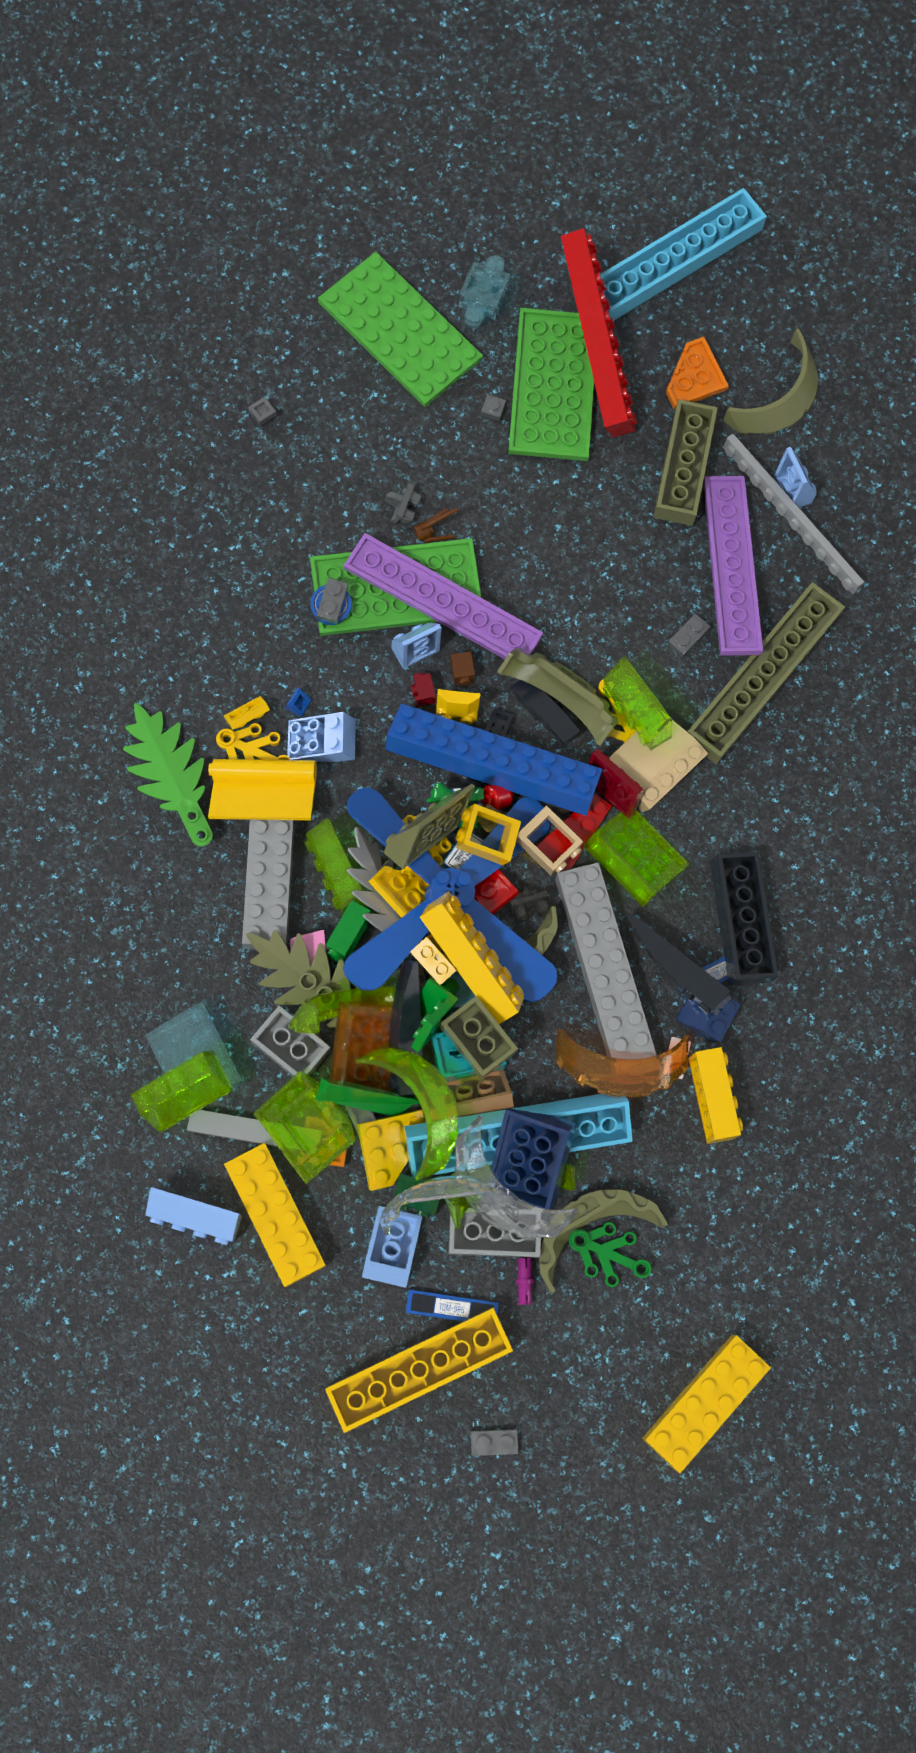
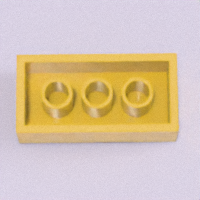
M722 1047L695 1052L688 1059L707 1144L733 1140L741 1135L740 1131H743L741 1119L737 1118L735 1110L738 1109L736 1097L732 1096L731 1092L733 1080L731 1075L727 1074V1055L725 1052L723 1053Z

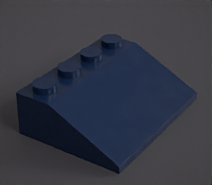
M506 1108L486 1191L548 1214L557 1202L577 1123L553 1115Z

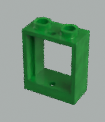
M351 900L326 944V951L330 960L338 964L340 959L345 962L352 954L370 923L363 917V914H371V910Z

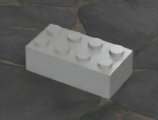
M450 1208L448 1254L540 1257L541 1211Z

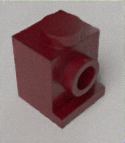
M417 673L413 675L414 682L411 684V691L413 697H415V708L434 704L436 702V694L430 673Z

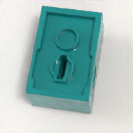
M444 1032L435 1034L431 1038L440 1083L477 1075ZM506 1061L494 1071L505 1069Z

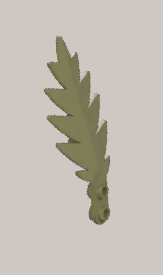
M276 930L273 931L269 941L255 934H246L250 943L260 953L251 959L250 963L264 968L278 969L260 981L259 985L277 988L295 986L274 1001L275 1004L299 1005L315 1002L297 1014L295 1018L299 1020H321L336 1017L327 1024V1027L332 1028L348 1024L376 1047H383L389 1043V1029L361 1007V991L358 987L355 988L351 997L350 981L344 975V961L342 959L338 961L331 981L329 961L322 943L318 945L312 965H310L306 944L299 933L296 935L290 953L283 938ZM362 1018H365L367 1021L364 1027L359 1023ZM378 1032L384 1034L382 1040L377 1039L376 1035Z

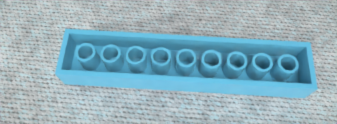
M743 188L600 275L606 285L607 291L604 293L610 303L611 310H608L610 317L616 320L759 233L763 229L767 216Z
M623 1090L512 1108L553 1115L577 1123L569 1152L632 1142L629 1101ZM505 1110L404 1126L412 1177L419 1178L492 1165Z

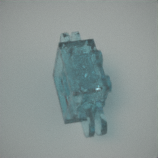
M490 256L486 265L473 261L461 289L459 307L466 309L464 321L471 328H478L484 316L496 320L509 289L511 274L504 272V260L499 256Z

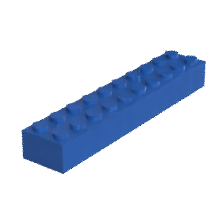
M402 703L388 731L385 750L481 782L497 785L506 790L585 816L588 814L602 772L601 768Z

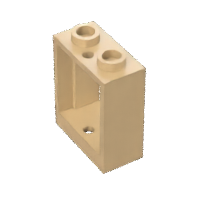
M547 806L518 833L516 842L550 875L555 871L557 873L561 872L567 865L565 861L569 857L574 859L582 851L580 847L583 843ZM547 820L573 843L554 863L528 839Z

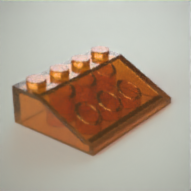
M339 1001L330 1080H341L391 1091L388 1083L390 1068L387 1063V1057L389 1055L392 1006Z

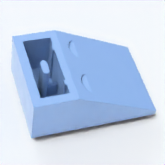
M345 712L289 720L287 756L291 760H315L316 762L354 760L356 719Z

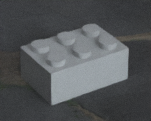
M280 1006L275 1009L250 1039L253 1045L302 1085L331 1051L330 1046Z

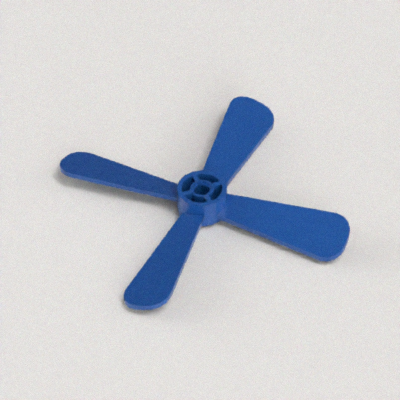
M361 788L354 792L347 801V810L351 817L385 847L387 846V838L392 833L397 834L405 825L383 796L374 789ZM524 797L513 806L506 816L521 821L520 832L543 809V806L536 799ZM549 820L545 821L528 838L533 844L547 833L550 824ZM498 824L480 845L498 851L505 826ZM517 842L515 843L511 860L524 851ZM427 851L408 865L410 869L429 884L425 892V901L351 954L344 962L343 967L346 978L359 989L372 991L381 987L411 953L410 951L429 932L420 918L427 905L449 891L452 896L455 895L459 899L463 912L471 916L474 922L473 926L477 932L480 931L485 936L489 949H493L497 953L501 966L509 970L513 983L521 987L524 993L523 1001L535 1002L543 998L556 984L557 972L551 962L474 899V887L504 865L472 854L460 869L447 868L442 870Z

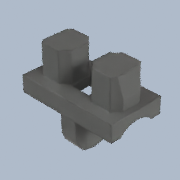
M408 483L407 488H403L400 495L395 492L387 493L385 501L395 507L391 522L396 524L400 520L409 524L413 520L415 512L406 507L407 504L416 507L420 501L421 495L413 491L414 485Z

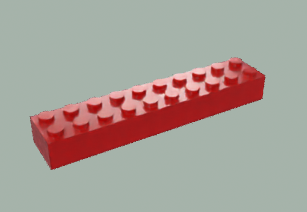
M583 228L562 235L561 239L604 427L614 438L634 432V424H637V419L630 405H633L631 395L625 387L628 386V380L621 368L624 367L622 356L619 355L617 350L620 346L618 338L613 332V329H615L614 320L610 317L608 311L611 310V307L604 293L607 290L604 279L600 275L602 268L600 261L596 257L598 253L595 241L593 242L591 234L587 235Z

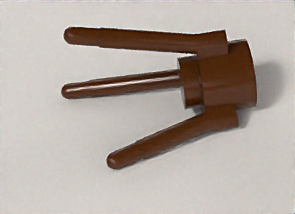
M445 508L424 522L413 526L419 542L424 540L426 544L432 541L454 539V534L431 537L434 534L432 525L456 513L458 508L448 511V508Z

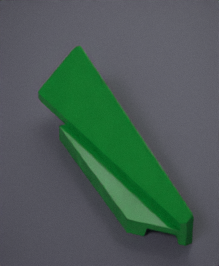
M321 1078L315 1099L317 1101L334 1102L339 1105L391 1116L398 1115L412 1105L421 1103V1100L414 1096H399L387 1090Z

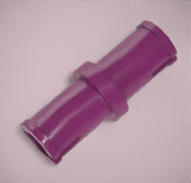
M517 1258L518 1279H516V1284H518V1304L531 1305L533 1304L532 1284L534 1283L531 1274L532 1258Z

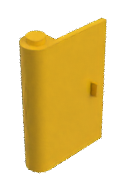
M213 759V762L209 763V776H212L214 781L208 814L209 819L311 820L317 776L315 760Z

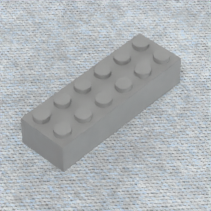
M250 820L242 936L244 949H255L248 940L247 933L258 935L269 941L274 930L278 931L288 948L294 843L293 820Z

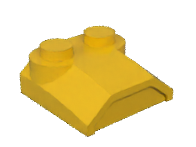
M438 689L436 715L471 725L477 721L480 693Z

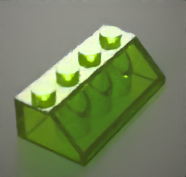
M624 656L604 678L603 691L609 699H613L619 714L623 713L627 718L626 722L631 730L635 729L638 733L640 743L643 746L646 745L651 751L672 738V719Z
M326 818L306 833L307 841L304 844L308 853L313 852L316 860H313V864L317 872L321 871L324 876L322 883L325 890H330L333 898L330 900L334 909H339L342 915L345 913L351 900L360 905H365L352 894L354 890H363L359 882L347 872V869L352 867L329 818Z
M202 1051L130 1095L139 1114L156 1130L163 1132L233 1091L215 1052Z

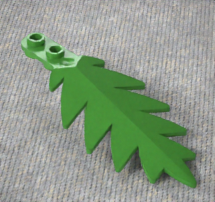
M135 703L134 712L137 723L126 726V730L144 743L125 746L123 750L149 763L128 767L127 771L145 779L159 781L138 786L137 789L153 798L170 801L161 804L160 808L168 811H178L192 842L200 847L208 845L213 837L212 831L197 803L204 793L205 786L194 790L201 777L204 758H200L185 770L194 748L195 739L191 738L175 750L179 740L181 724L176 723L162 734V712L159 711L150 717L138 703ZM190 813L196 814L194 820L188 818ZM199 832L206 834L203 839L197 837Z

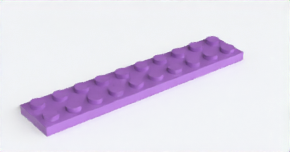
M704 476L703 484L720 656L762 655L763 645L744 476Z
M364 533L344 564V569L503 659H506L508 654L515 648H522L525 653L531 655L543 636V632L366 533Z

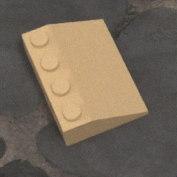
M659 710L609 758L644 789L637 806L641 812L650 810L708 753L692 735Z

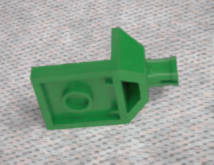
M429 978L420 993V1011L425 1017L420 1023L423 1027L420 1026L413 1035L415 1041L411 1048L419 1052L438 1032L441 1022L448 1018L457 1003L458 997L456 993L459 991L460 986L453 978H448L441 985L435 979Z

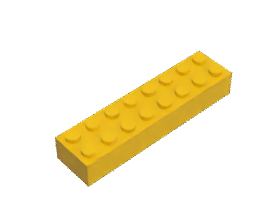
M491 1308L325 1388L345 1433L513 1350L494 1308Z

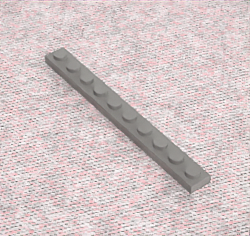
M732 434L727 437L723 447L726 454L736 461L739 469L750 477L752 484L756 487L758 486L763 492L764 497L773 503L777 512L788 520L791 528L802 536L804 543L808 546L810 545L815 551L816 556L826 563L830 572L841 580L843 587L852 594L856 593L864 583L860 576L736 436Z

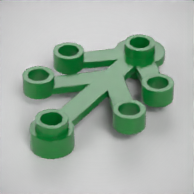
M607 1222L601 1228L590 1232L584 1229H576L571 1232L569 1245L573 1250L580 1252L585 1266L584 1273L587 1277L593 1278L598 1274V1268L593 1264L589 1250L597 1253L606 1276L604 1281L608 1287H615L619 1283V1278L614 1274L609 1259L633 1270V1274L638 1278H646L650 1275L651 1265L648 1261H634L613 1251L624 1245L631 1246L635 1244L637 1238L633 1232H626L623 1237L602 1245L592 1240L603 1235H614L616 1226L611 1222ZM607 1225H611L613 1228L610 1234L605 1231ZM628 1234L633 1236L632 1243H628L625 1239ZM577 1236H581L584 1239L583 1244L579 1245L576 1243ZM639 1265L645 1267V1271L642 1274L637 1271ZM590 1266L594 1267L595 1273L593 1275H589L587 1272V1269ZM610 1276H613L616 1279V1282L613 1285H610L608 1283V1278Z

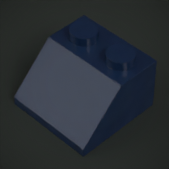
M686 999L675 1020L710 1043L721 1042L741 1004L730 999L715 1017L711 1013L708 1015L698 1007L699 1003L694 999L692 1001Z

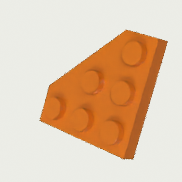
M704 337L686 343L666 390V395L673 409L676 408L678 399L696 402L726 391L729 387Z

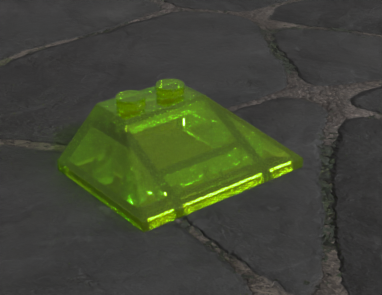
M301 1070L253 1114L303 1181L308 1184L355 1142L351 1121L338 1104L315 1100L320 1083Z

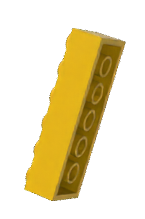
M448 891L428 904L420 916L421 920L474 995L478 997L498 1024L517 1014L524 1000V993L521 987L513 983L509 970L501 966L497 953L493 949H489L482 932H477L473 926L474 922L468 913L465 914L461 909L459 899L455 895L452 896Z
M263 1143L225 1163L224 1165L284 1287L286 1288L326 1267L266 1144Z
M731 1335L642 1439L676 1472L681 1473L771 1367L737 1335Z

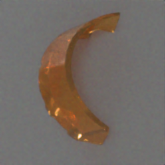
M558 1029L556 1063L560 1069L564 1068L575 1078V1082L583 1087L586 1084L596 1088L598 1093L616 1097L651 1095L652 1091L661 1088L663 1090L668 1089L674 1081L682 1074H685L688 1067L689 1036L684 1035L676 1046L657 1056L643 1059H618L594 1053L580 1046L563 1030Z

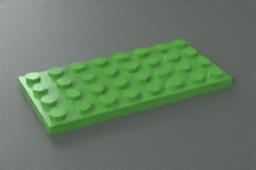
M374 252L318 297V303L424 407L429 405L483 360V355L377 252Z
M520 308L508 454L588 461L594 379L579 313Z
M472 538L391 547L481 598ZM352 552L310 557L314 592L319 587L326 585L328 578L348 583L347 592L352 602V610L349 617L339 624L326 625L318 621L320 636L437 622L345 570L344 564Z

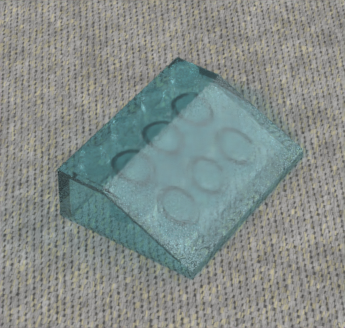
M203 1002L179 1013L145 1035L183 1114L190 1111L191 1108L194 1109L243 1084Z

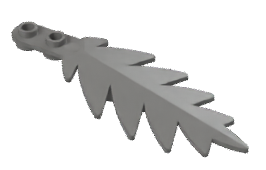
M356 827L354 832L358 848L351 847L348 848V851L364 869L349 868L347 872L360 884L373 892L354 890L352 894L368 907L380 913L363 914V917L383 932L401 917L368 881L384 866L392 867L393 869V861L391 859L387 860L381 866L378 844L375 842L370 845L360 828ZM412 953L406 957L418 961ZM418 961L419 990L421 991L425 986L426 979L422 964Z

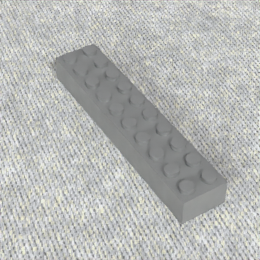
M599 863L559 872L555 877L556 885L615 1084L657 1073L661 1068Z

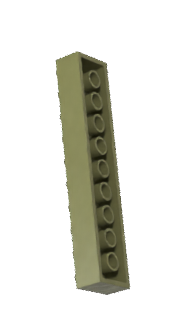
M813 582L762 642V655H751L688 730V733L707 751L706 757L716 765L844 610L845 606Z

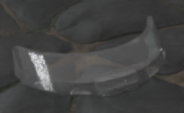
M479 1115L457 1138L455 1144V1173L464 1190V1197L475 1212L481 1214L486 1222L500 1231L506 1230L517 1234L516 1237L525 1239L529 1237L552 1238L557 1236L571 1223L579 1211L576 1208L568 1210L539 1208L520 1200L510 1193L494 1176L485 1159L481 1143V1124L483 1118Z
M469 1176L437 1177L419 1182L394 1197L383 1210L380 1224L384 1235H389L390 1221L399 1217L400 1208L404 1204L476 1194L487 1196L492 1204L496 1206L510 1208L514 1219H519V1199L507 1188L485 1179Z

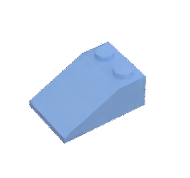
M788 447L774 478L777 484L799 508L813 502L816 496V487L809 480L807 468L802 465L793 449Z
M419 624L412 631L406 634L401 633L394 637L392 640V650L403 669L440 651V624Z
M379 1206L362 1278L406 1288L422 1216Z

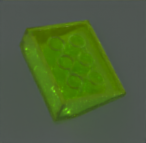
M637 810L629 819L620 812L598 829L583 846L642 907L649 903L690 865Z

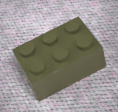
M477 996L440 1024L441 1030L481 1080L512 1057L518 1050Z

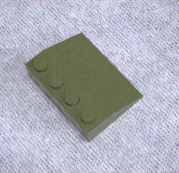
M470 784L443 798L438 803L434 802L425 813H419L410 824L406 823L397 834L392 833L386 840L387 846L384 854L402 869L406 868L458 827L475 786Z

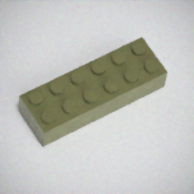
M678 399L653 518L693 526L697 515L717 407Z

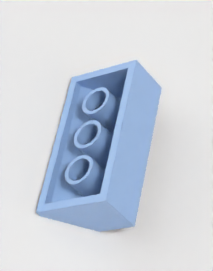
M153 1187L150 1189L146 1216L151 1217L150 1222L162 1226L164 1222L172 1224V1229L182 1232L185 1231V1228L194 1230L193 1235L205 1239L207 1235L216 1237L215 1242L228 1245L229 1241H235L242 1219L240 1214Z

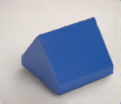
M297 688L285 709L301 717L310 704L311 699L300 688Z

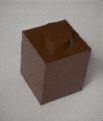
M471 652L450 654L453 684H459V686L470 685L475 679Z

